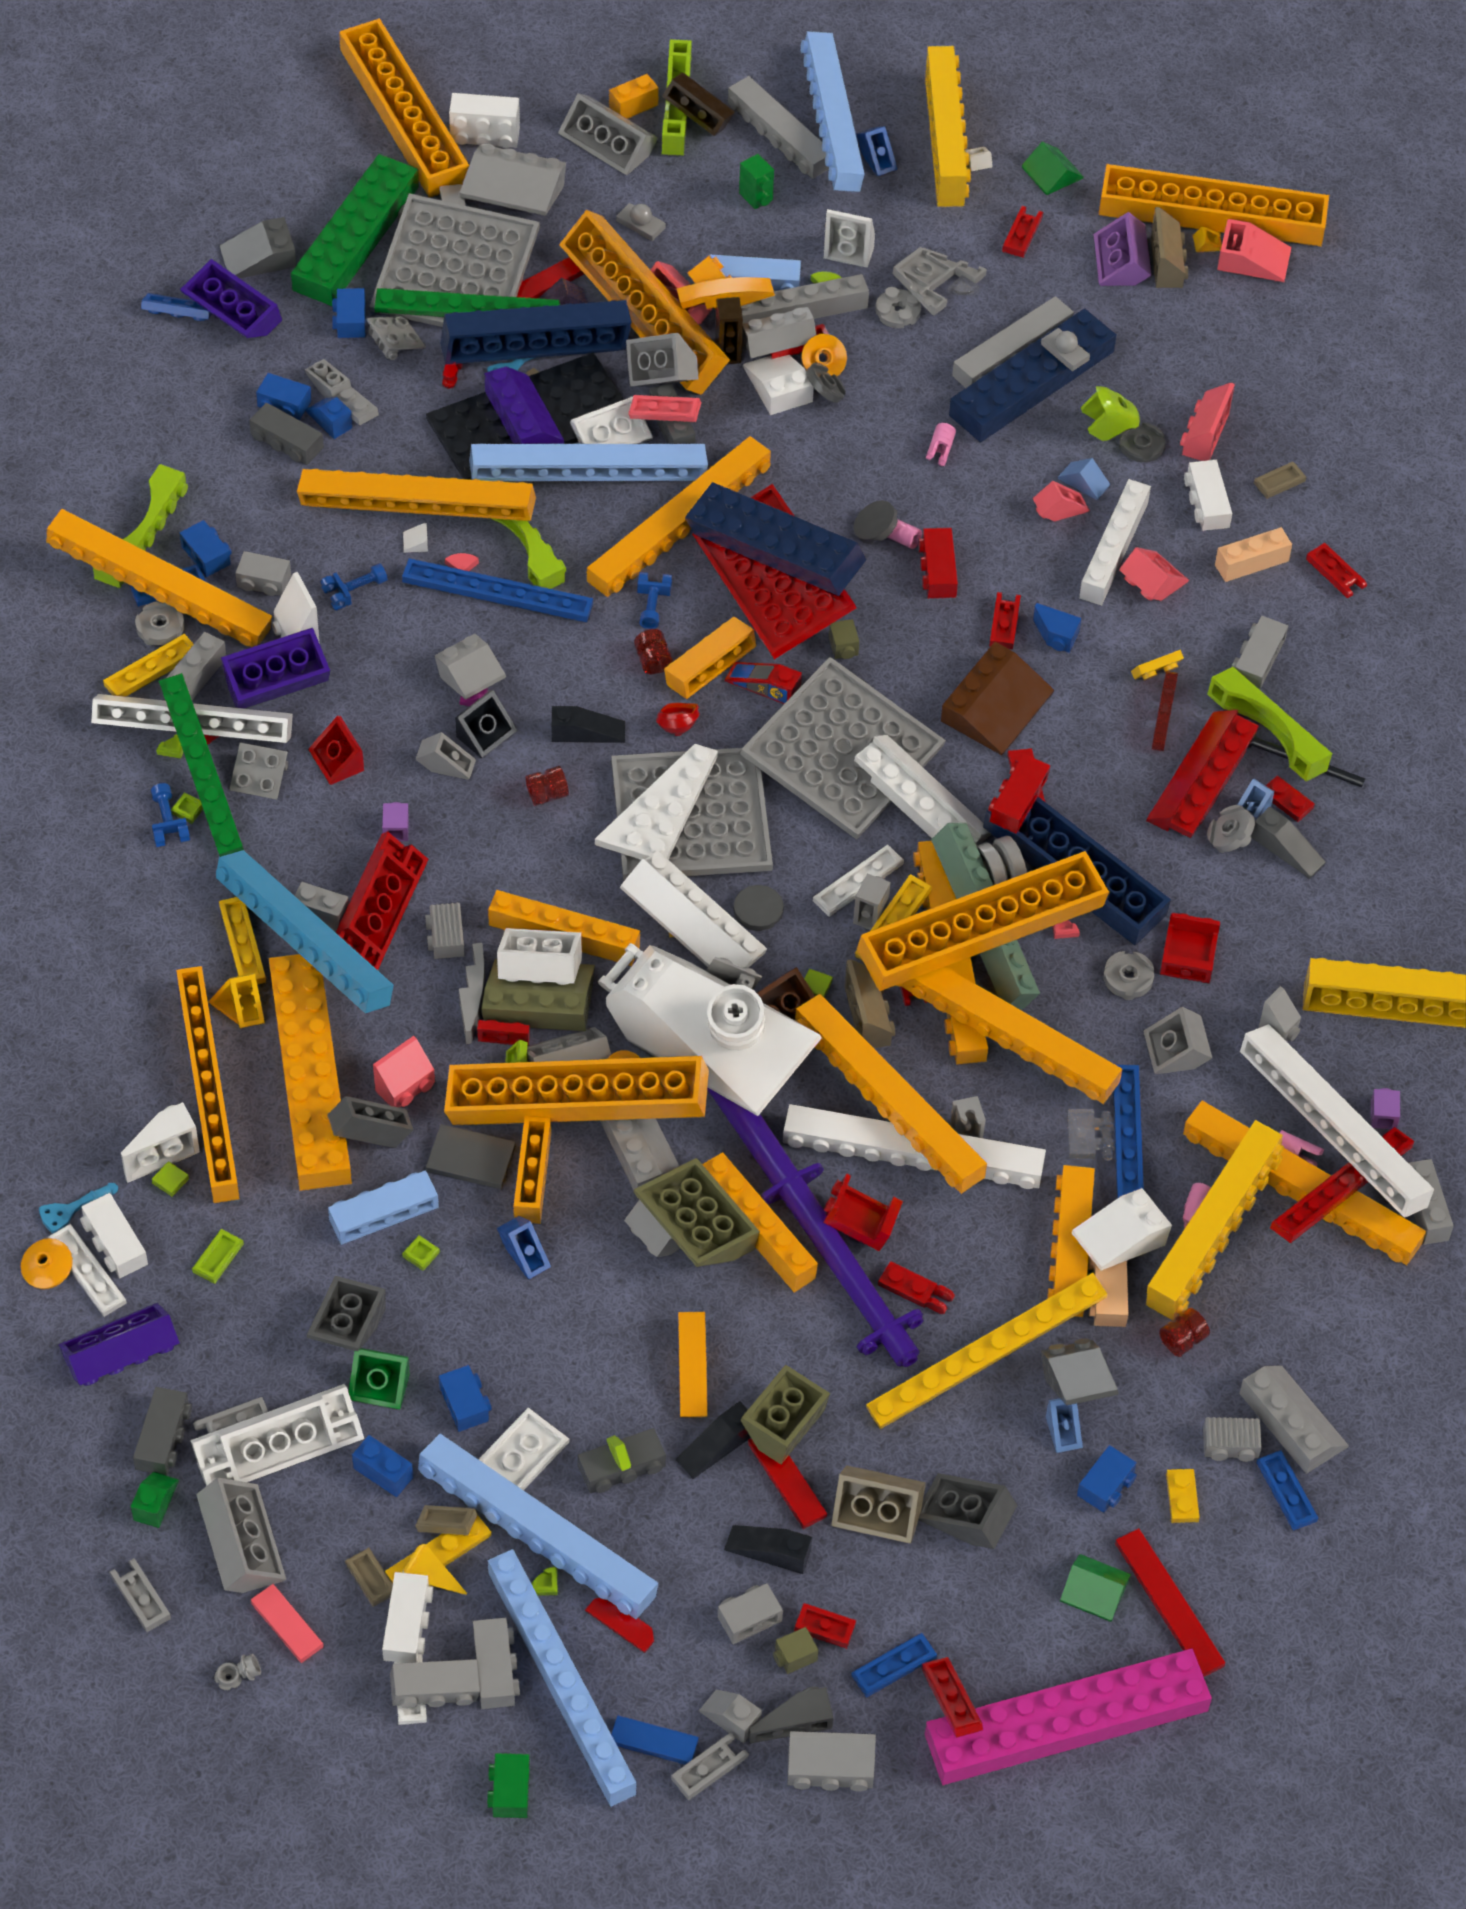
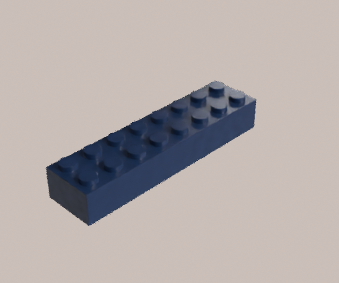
M626 300L555 306L544 305L541 307H520L488 311L476 310L461 313L452 312L444 315L440 343L445 365L588 354L592 352H613L626 350V340L629 337L631 318Z
M1084 308L950 399L949 416L981 443L1112 354L1115 349L1117 334ZM1057 328L1074 333L1077 337L1078 345L1090 354L1089 361L1074 371H1071L1041 345L1042 338Z
M714 482L710 484L685 516L695 535L837 596L842 593L866 561L857 542Z
M1039 797L1034 802L1017 834L989 822L991 812L986 811L983 828L997 839L1010 836L1019 847L1023 859L1036 869L1086 851L1109 891L1104 906L1091 912L1134 946L1167 915L1171 902L1169 897Z

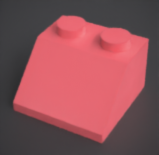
M1135 547L1119 569L1125 575L1124 579L1133 586L1137 585L1142 590L1140 593L1150 601L1153 599L1162 601L1189 581L1157 551Z
M412 1036L373 1064L375 1091L390 1106L406 1107L416 1095L421 1092H427L435 1083L434 1068L415 1036Z

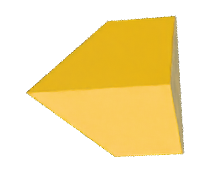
M255 973L229 978L208 1001V1003L237 1023L239 1028L265 1023Z

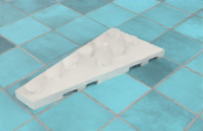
M694 744L595 838V845L641 860H646L658 850L669 859L718 757V751Z

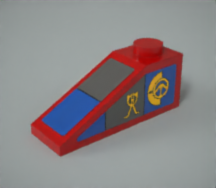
M735 662L726 676L725 682L785 704L801 687L802 672L781 664Z

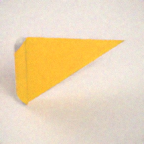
M421 1544L416 1548L403 1569V1573L427 1575L429 1585L464 1595L468 1594L425 1544Z

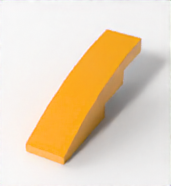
M759 277L723 278L677 288L682 309L705 303L706 308L710 309L716 307V299L740 297V303L743 306L775 296L770 278Z
M678 1312L680 1418L707 1417L705 1312Z

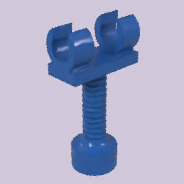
M379 563L371 567L370 573L348 583L346 582V584L342 582L337 572L333 576L324 577L320 583L324 593L334 591L336 588L340 593L334 594L330 599L333 602L331 605L334 610H339L346 607V605L352 604L349 591L372 581L381 584L388 581L385 569Z
M639 572L637 593L648 594L646 610L640 615L639 623L641 627L646 629L658 627L660 616L655 612L658 595L670 596L672 575L663 574L662 583L648 581V572Z
M166 783L154 785L151 788L152 799L159 803L163 823L152 825L156 847L165 846L164 834L179 832L181 842L190 841L186 818L173 820L168 802L172 798L170 785Z

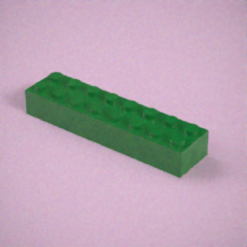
M378 154L291 272L292 291L333 306L332 299L337 298V289H346L398 217V211L406 203L408 195H414L419 188L418 169Z

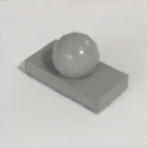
M629 203L616 216L618 223L651 241L666 228V223L652 216L651 209L646 204L633 205Z
M1057 328L1041 340V345L1071 371H1074L1090 359V354L1078 345L1076 335L1070 331H1062Z

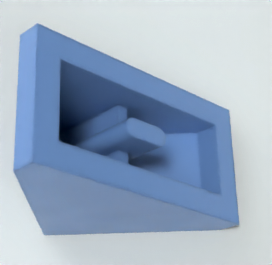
M1093 458L1071 462L1058 476L1059 480L1095 500H1098L1110 486V483Z
M1252 779L1237 805L1243 806L1256 820L1269 806L1271 807L1274 791L1258 780Z
M1060 1398L1049 1400L1046 1420L1056 1453L1083 1448L1077 1404L1066 1406Z

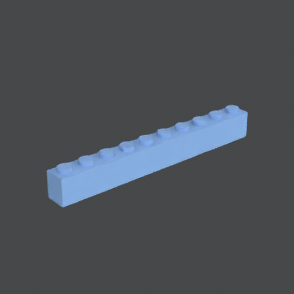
M807 31L805 40L801 42V53H804V67H807V81H810V95H813L816 123L820 125L819 137L823 139L822 151L826 153L825 165L829 166L828 178L829 181H832L834 190L860 192L864 170L833 33Z
M471 444L469 459L471 480L479 479L482 481H695L707 471L708 467L705 444Z
M439 1434L420 1453L418 1470L424 1477L434 1480L446 1492L454 1494L463 1500L469 1508H475L485 1515L488 1521L504 1528L511 1537L520 1539L533 1552L549 1559L556 1568L565 1570L578 1583L585 1584L594 1590L600 1598L607 1599L616 1605L623 1614L637 1619L655 1599L658 1582L442 1434Z
M512 1549L489 1559L488 1574L610 1807L635 1796L636 1781L514 1550Z

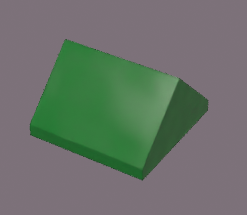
M1043 141L1022 164L1024 171L1046 195L1082 180L1084 177L1058 148Z
M361 1348L358 1352L354 1351L348 1391L350 1399L352 1401L400 1410L410 1376L409 1357Z
M1079 1554L1071 1567L1060 1602L1112 1622L1131 1574Z

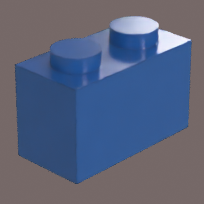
M337 289V298L332 299L333 312H337V316H332L333 330L337 329L338 338L365 337V289Z
M267 373L256 392L258 407L261 408L267 402L297 420H301L306 411L305 409L308 408L312 401L310 386L271 373Z
M204 520L180 532L181 547L193 562L199 565L206 577L231 565L230 555L232 552L226 542H222L215 528L209 527Z
M469 1365L439 1375V1388L458 1432L489 1421L488 1411L492 1410L487 1395L482 1396L480 1392L482 1388L480 1378L477 1373H472Z
M370 1435L366 1437L352 1454L353 1469L395 1497H398L413 1479L412 1463Z
M1109 1445L1080 1482L1077 1496L1105 1513L1109 1506L1114 1508L1122 1496L1120 1493L1124 1487L1129 1488L1135 1481L1137 1474L1134 1472L1137 1462Z

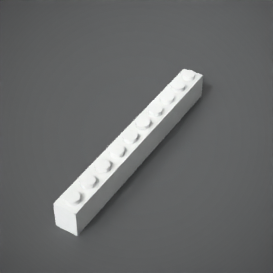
M1269 1024L1245 1033L1240 1052L1404 1218L1428 1208L1434 1188Z
M789 1104L783 1133V1143H787L791 1147L800 1148L803 1146L814 1148L818 1152H837L845 1157H852L854 1155L865 1157V1159L873 1162L882 1160L891 1162L896 1166L910 1165L916 1166L923 1171L935 1170L930 1166L928 1159L921 1152L915 1151L911 1142L904 1135H900L891 1122ZM959 1134L987 1163L984 1179L993 1180L997 1184H1017L1024 1189L1039 1188L1045 1149Z

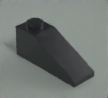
M552 706V742L625 743V721L578 706Z
M741 1401L719 1415L676 1458V1461L692 1479L751 1438L741 1422V1418L748 1410Z
M733 1525L724 1550L803 1574L811 1552L812 1537L788 1529Z

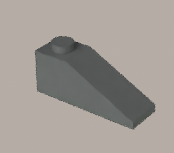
M1270 806L1255 820L1251 838L1308 878H1311L1325 864L1324 859L1291 821Z
M813 1686L795 1694L749 1728V1743L790 1737V1731L817 1732L832 1729L834 1717L827 1688Z

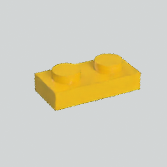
M1181 650L1138 665L1131 673L1135 680L1143 677L1145 681L1157 676L1156 672L1164 669L1166 673L1178 668V663L1184 657Z
M1194 1469L1167 1470L1166 1479L1171 1523L1199 1522Z

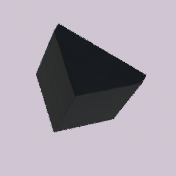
M490 690L455 717L456 737L480 758L486 756L518 731L494 690Z

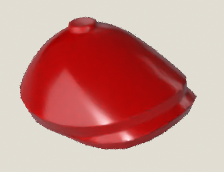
M669 703L658 712L656 722L666 732L675 736H681L695 724L700 715L699 706L695 703Z

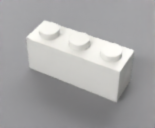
M1217 460L1190 462L1188 472L1184 474V481L1186 487L1190 486L1189 498L1191 505L1195 504L1196 507L1194 511L1196 523H1200L1202 531L1230 528L1232 511Z
M110 1193L81 1206L83 1217L80 1218L86 1232L91 1231L93 1233L92 1241L97 1251H103L106 1255L104 1261L110 1272L115 1271L120 1279L148 1265L144 1248Z
M395 1572L382 1648L384 1661L415 1663L418 1661V1654H424L425 1638H421L422 1629H427L429 1623V1612H425L426 1604L432 1603L433 1586H429L427 1575Z

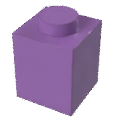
M383 803V833L389 832L399 841H408V803Z
M1388 1088L1374 1089L1371 1098V1127L1380 1129L1397 1128L1400 1119V1091Z

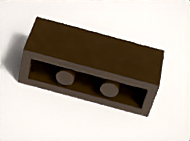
M684 72L671 80L662 95L664 99L714 137L725 129L735 111Z
M740 297L716 299L715 343L730 359L727 364L741 363L743 315Z

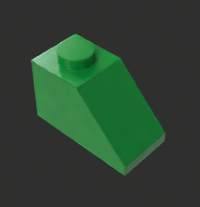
M152 1472L143 1480L131 1505L133 1521L159 1528L179 1479Z

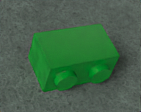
M756 154L740 163L739 194L754 209L768 205L773 200L774 169L759 154Z
M495 1753V1764L489 1763V1781H494L493 1790H488L487 1808H493V1817L527 1818L529 1754Z

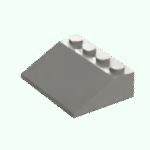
M480 144L472 157L459 192V197L546 216L564 187L566 162H561L556 158L538 157L533 153L524 154L510 148L501 149L492 144Z

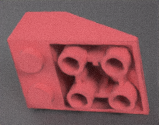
M1228 219L1217 270L1284 282L1292 247L1251 223Z

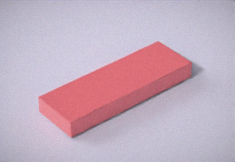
M634 395L628 415L630 419L696 422L701 401L700 398Z
M274 1584L251 1599V1604L300 1663L323 1648L322 1641Z

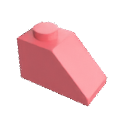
M1055 481L1049 483L1033 498L1037 506V513L1042 518H1048L1052 521L1062 520L1090 511L1081 493Z

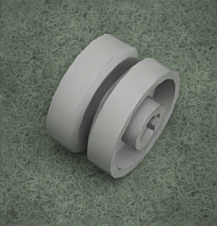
M1010 836L996 839L993 842V846L987 842L977 846L993 885L1027 873L1021 851Z

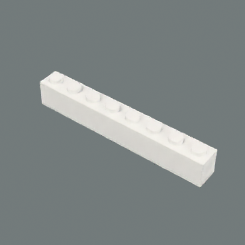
M98 694L93 698L91 723L176 732L166 701ZM193 704L204 735L287 743L291 738L293 716L291 713Z

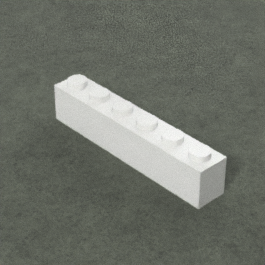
M1128 479L1082 580L1080 599L1102 606L1148 505L1151 486Z

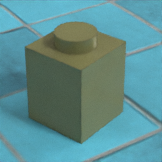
M853 619L837 621L829 625L828 637L834 658L850 659L858 656L859 638Z
M804 1627L777 1639L773 1656L778 1667L783 1666L786 1673L789 1674L818 1660V1648L809 1631Z

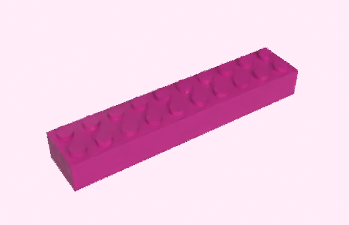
M1188 1649L975 1708L983 1724V1731L956 1738L946 1717L927 1721L925 1737L941 1783L946 1785L1208 1712L1212 1697L1193 1649Z

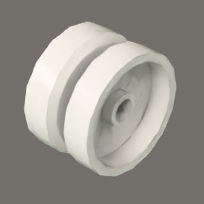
M735 984L722 987L713 994L708 1003L707 1019L711 1036L718 1045L728 1050L740 1051L750 1048L760 1040L765 1029V1012L759 995L745 985Z

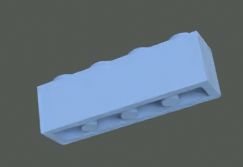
M710 255L712 258L716 256L724 267L721 270L726 277L730 274L733 278H770L774 291L799 287L801 260Z
M426 1170L420 1173H412L399 1181L385 1183L378 1189L364 1191L354 1198L334 1203L328 1207L329 1220L342 1245L439 1208L438 1194Z

